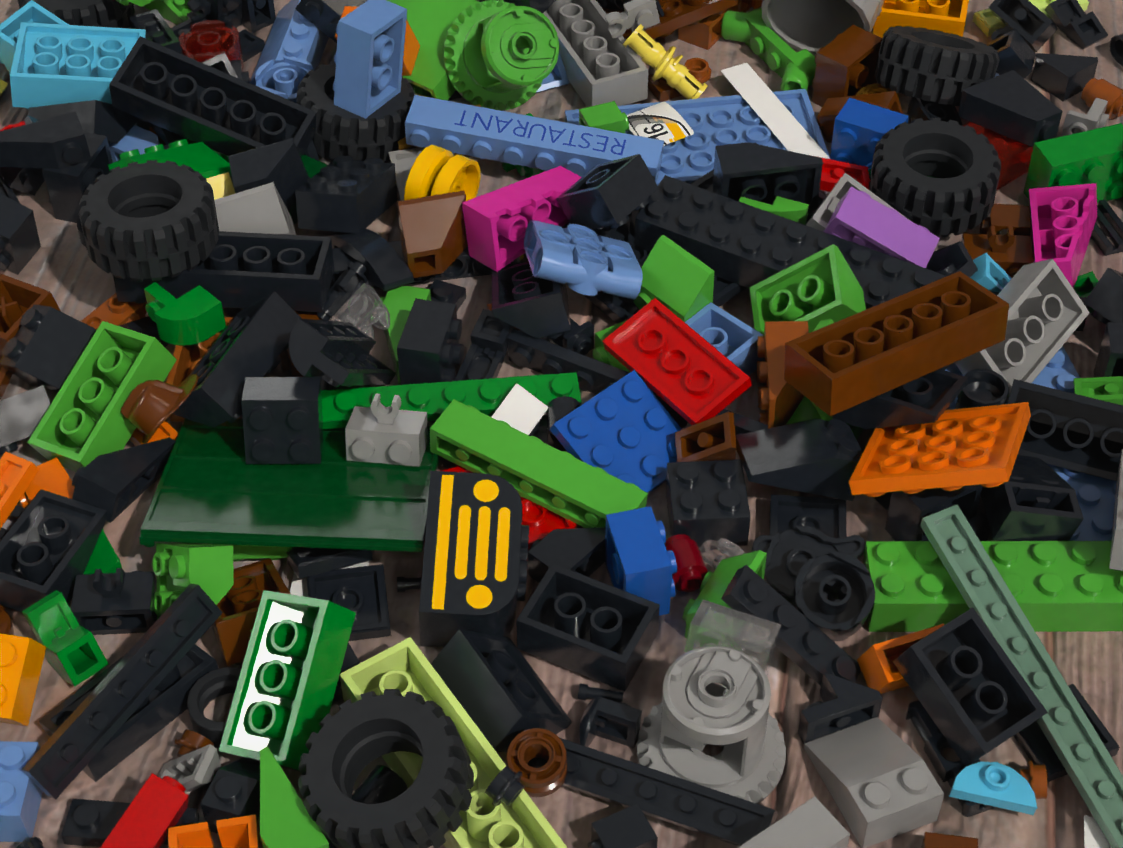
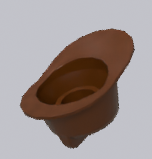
M197 374L187 377L178 386L159 380H148L138 384L132 390L121 407V413L144 433L143 444L152 438L159 426L188 398L198 382L199 377Z

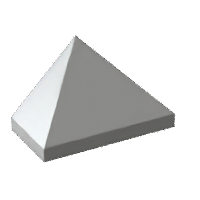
M209 744L163 764L158 777L162 779L164 776H169L177 780L185 787V793L209 786L218 769L221 768L217 748Z

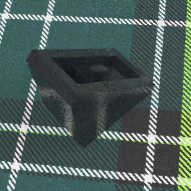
M1036 53L1031 81L1061 101H1065L1083 91L1085 85L1094 78L1098 57Z

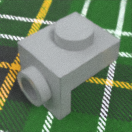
M1095 98L1087 115L1069 110L1066 114L1061 136L1106 127L1110 117L1109 114H1105L1108 101Z

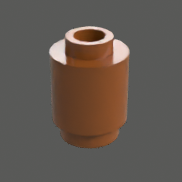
M1096 78L1091 79L1085 85L1081 99L1085 101L1086 106L1091 108L1095 98H1100L1108 101L1105 114L1110 115L1109 119L1113 120L1117 116H1123L1122 89L1104 79L1098 80Z

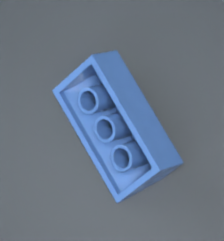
M291 0L278 11L250 84L255 85L257 69L265 62L273 59L274 64L284 62L283 57H298L310 62L313 70L319 66L329 37L295 9L301 0Z

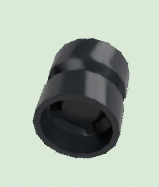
M975 369L966 373L964 376L968 377V384L959 393L955 409L1005 404L1009 391L1007 381L1000 374L987 369Z

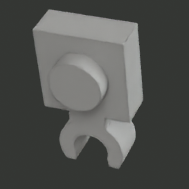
M632 0L623 4L624 12H611L605 16L609 26L616 24L608 28L612 38L620 37L627 29H630L633 33L640 24L644 26V30L660 23L655 0Z

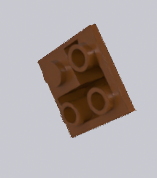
M465 191L397 202L402 254L414 278L443 273L468 247L462 202L466 201Z

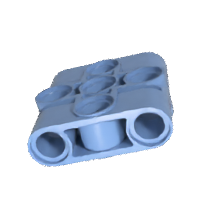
M530 220L524 237V250L534 277L563 284L567 283L569 288L583 295L595 296L598 292L603 291L611 295L636 299L641 289L643 273L628 242L600 235L597 236L595 231L579 224H569L567 228H562L558 225Z

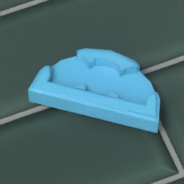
M980 761L966 766L956 776L949 797L1030 815H1034L1037 809L1035 793L1028 781L1013 768L998 762Z

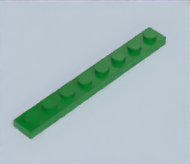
M577 372L321 391L323 429L346 428L354 407H371L376 393L380 394V402L385 407H391L394 395H399L401 398L400 410L427 412V421H436L453 399L465 405L473 406L481 413L492 417L515 384H519L547 406L551 400L562 396L572 397L580 405L582 402Z

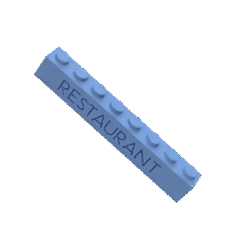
M414 95L405 120L406 144L425 148L432 144L447 149L452 153L545 171L562 166L583 177L598 164L640 154L651 175L655 176V182L657 183L662 164L664 140Z

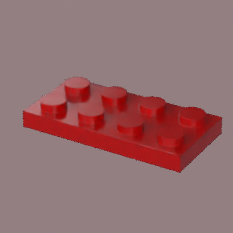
M656 298L651 300L602 341L605 350L630 372L635 370L654 393L691 425L715 417L752 386L751 379L746 373Z

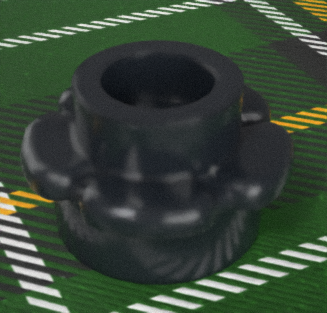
M506 766L493 779L485 791L494 800L493 806H498L503 802L508 807L516 800L525 787L520 783V779L523 776L521 771L515 773L510 767Z

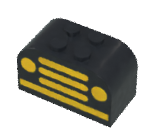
M430 472L419 606L420 646L445 647L458 629L507 637L515 625L517 601L525 602L529 525H522V501L519 493L512 484L499 476L484 473Z

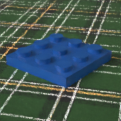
M635 370L555 422L550 428V431L565 450L575 458L593 467L602 468L608 474L626 483L635 484L648 494L666 482L667 463L677 462L675 432L682 430Z

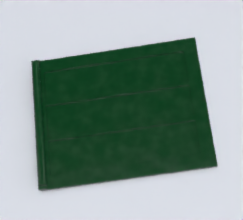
M184 419L140 528V545L153 547L157 541L422 552L426 533L430 472L437 471L439 455L430 452L431 426H428V444L420 467L347 461L345 428L323 429L324 442L321 464H246L243 419H237L233 423L226 421L215 428Z

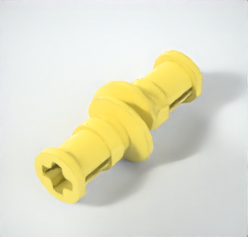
M640 24L622 45L625 47L628 45L642 58L646 65L651 66L655 70L652 77L653 81L663 77L671 88H675L686 99H697L708 85L706 83L702 85L688 72L689 70L684 65L678 63L683 55L673 58L676 47L672 46L666 52L664 47L659 42L653 40L643 30L644 26Z

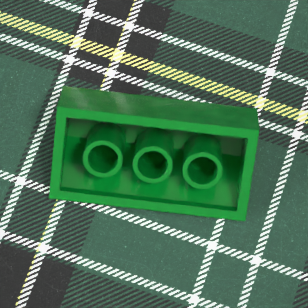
M263 590L219 747L220 752L260 762V750L268 746L282 768L300 771L298 768L302 754H309V750L305 745L312 732L319 733L321 730L319 723L330 713L356 612L329 600Z

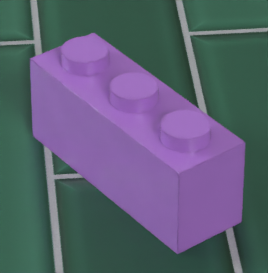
M852 186L838 202L823 231L926 268L940 239L930 233L927 228L913 223L901 216L895 209L884 206L872 199L866 192L859 191Z

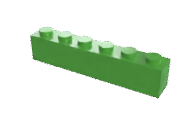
M453 399L430 428V452L473 473L499 476L512 484L521 497L584 528L606 527V515L646 507L648 493L641 490L635 484L626 483L608 474L602 468L593 467L566 451H560L535 436H529L512 428L508 423L496 420L481 413L475 407L465 405Z

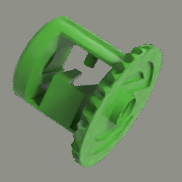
M503 0L483 1L466 8L452 22L444 42V64L452 85L468 102L473 105L480 104L484 108L500 111L509 110L526 103L542 86L543 79L552 72L557 63L559 40L553 24L540 11L527 6H515V4L507 3Z

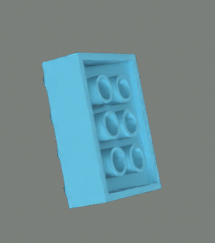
M21 22L10 72L12 106L29 109L30 107L91 100L112 104L109 84L139 37L141 36L146 39V29Z

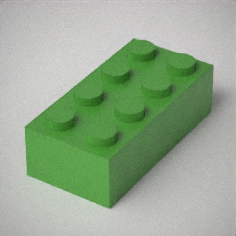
M102 321L27 443L48 461L57 457L64 468L77 472L81 466L86 467L100 455L123 450L136 427L121 413L122 405L138 384L148 380L164 382L177 359L155 337Z

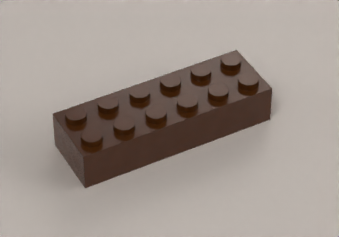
M958 271L785 343L784 380L826 414L833 416L1005 341L1009 303L961 271Z

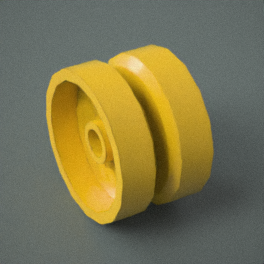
M431 144L419 154L410 170L406 181L404 200L465 191L466 201L476 198L481 178L480 166L476 160L458 154L454 156L451 151Z

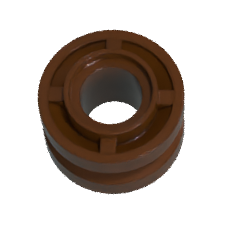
M541 728L528 729L518 734L511 741L507 750V765L515 773L519 771L523 773L520 783L525 786L524 790L530 797L548 796L557 791L566 779V749L562 740L553 732ZM534 758H542L547 761L544 766L539 768L527 765Z

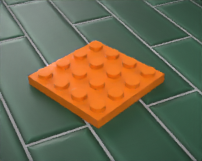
M1029 402L945 410L935 423L875 428L849 480L852 495L865 494L868 497H878L887 492L896 491L915 494L932 488L953 491L963 486L980 484L983 487L990 488L1008 482L1031 417Z

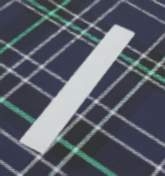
M748 63L721 70L722 74L788 151L830 159ZM823 191L824 194L827 196L829 192Z

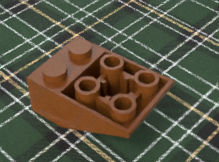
M808 321L765 322L764 336L757 337L758 358H763V361H756V381L763 383V387H758V408L765 410V413H759V422L768 425V428L786 425L804 398L802 393L784 380L785 343L808 334Z

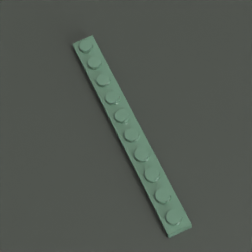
M958 504L922 518L921 528L968 607L975 609L1048 712L1036 721L1112 848H1123V775Z

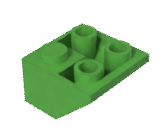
M181 542L156 543V553L153 556L152 566L157 576V592L154 593V612L157 615V620L190 584L199 585L216 605L234 585L233 545Z

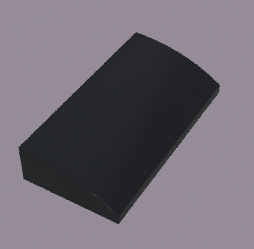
M194 644L86 765L83 771L97 782L187 710L189 692L197 680L210 671L219 669L216 659ZM124 656L39 720L41 727L50 737Z

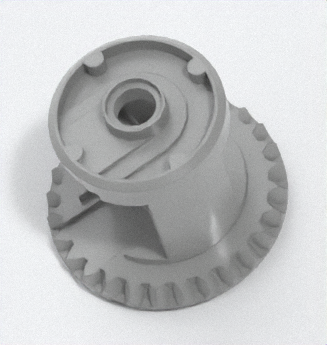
M724 646L696 648L677 658L665 675L662 702L652 707L650 714L644 717L642 727L639 730L637 741L638 763L756 804L763 801L775 789L781 779L785 767L786 746L784 743V733L780 731L777 719L772 718L769 713L770 684L761 666L745 653ZM714 683H720V684H723V685H724V687H722V686H719V685H717V684H714ZM706 744L720 745L723 749L720 754L715 756L706 755L702 752Z

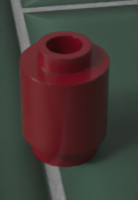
M677 534L671 536L664 544L666 550H673L676 558L677 573L672 574L675 589L685 592L695 591L701 587L702 581L708 572L699 547L688 535Z

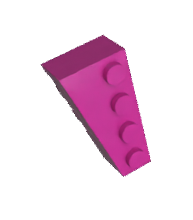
M558 166L462 202L469 256L498 272L525 253L524 237L530 220L561 227L569 223L556 198L582 177L562 166Z
M1097 183L1029 189L1034 263L1053 258L1074 289L1097 219Z

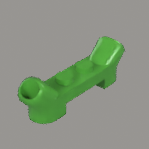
M762 8L747 13L728 10L724 13L721 24V36L724 40L745 43L755 55H758L771 70L775 71L782 78L781 91L806 89L807 91L815 77L816 64L813 54L807 49L795 52L772 29L767 27L762 19Z

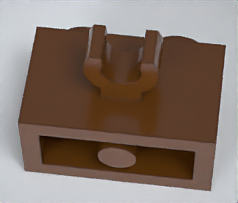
M990 226L987 234L963 233L961 242L964 244L972 260L987 253L1012 278L1023 265L1034 263L1030 236L1014 235L1012 226H1008L1005 235H996L995 226Z

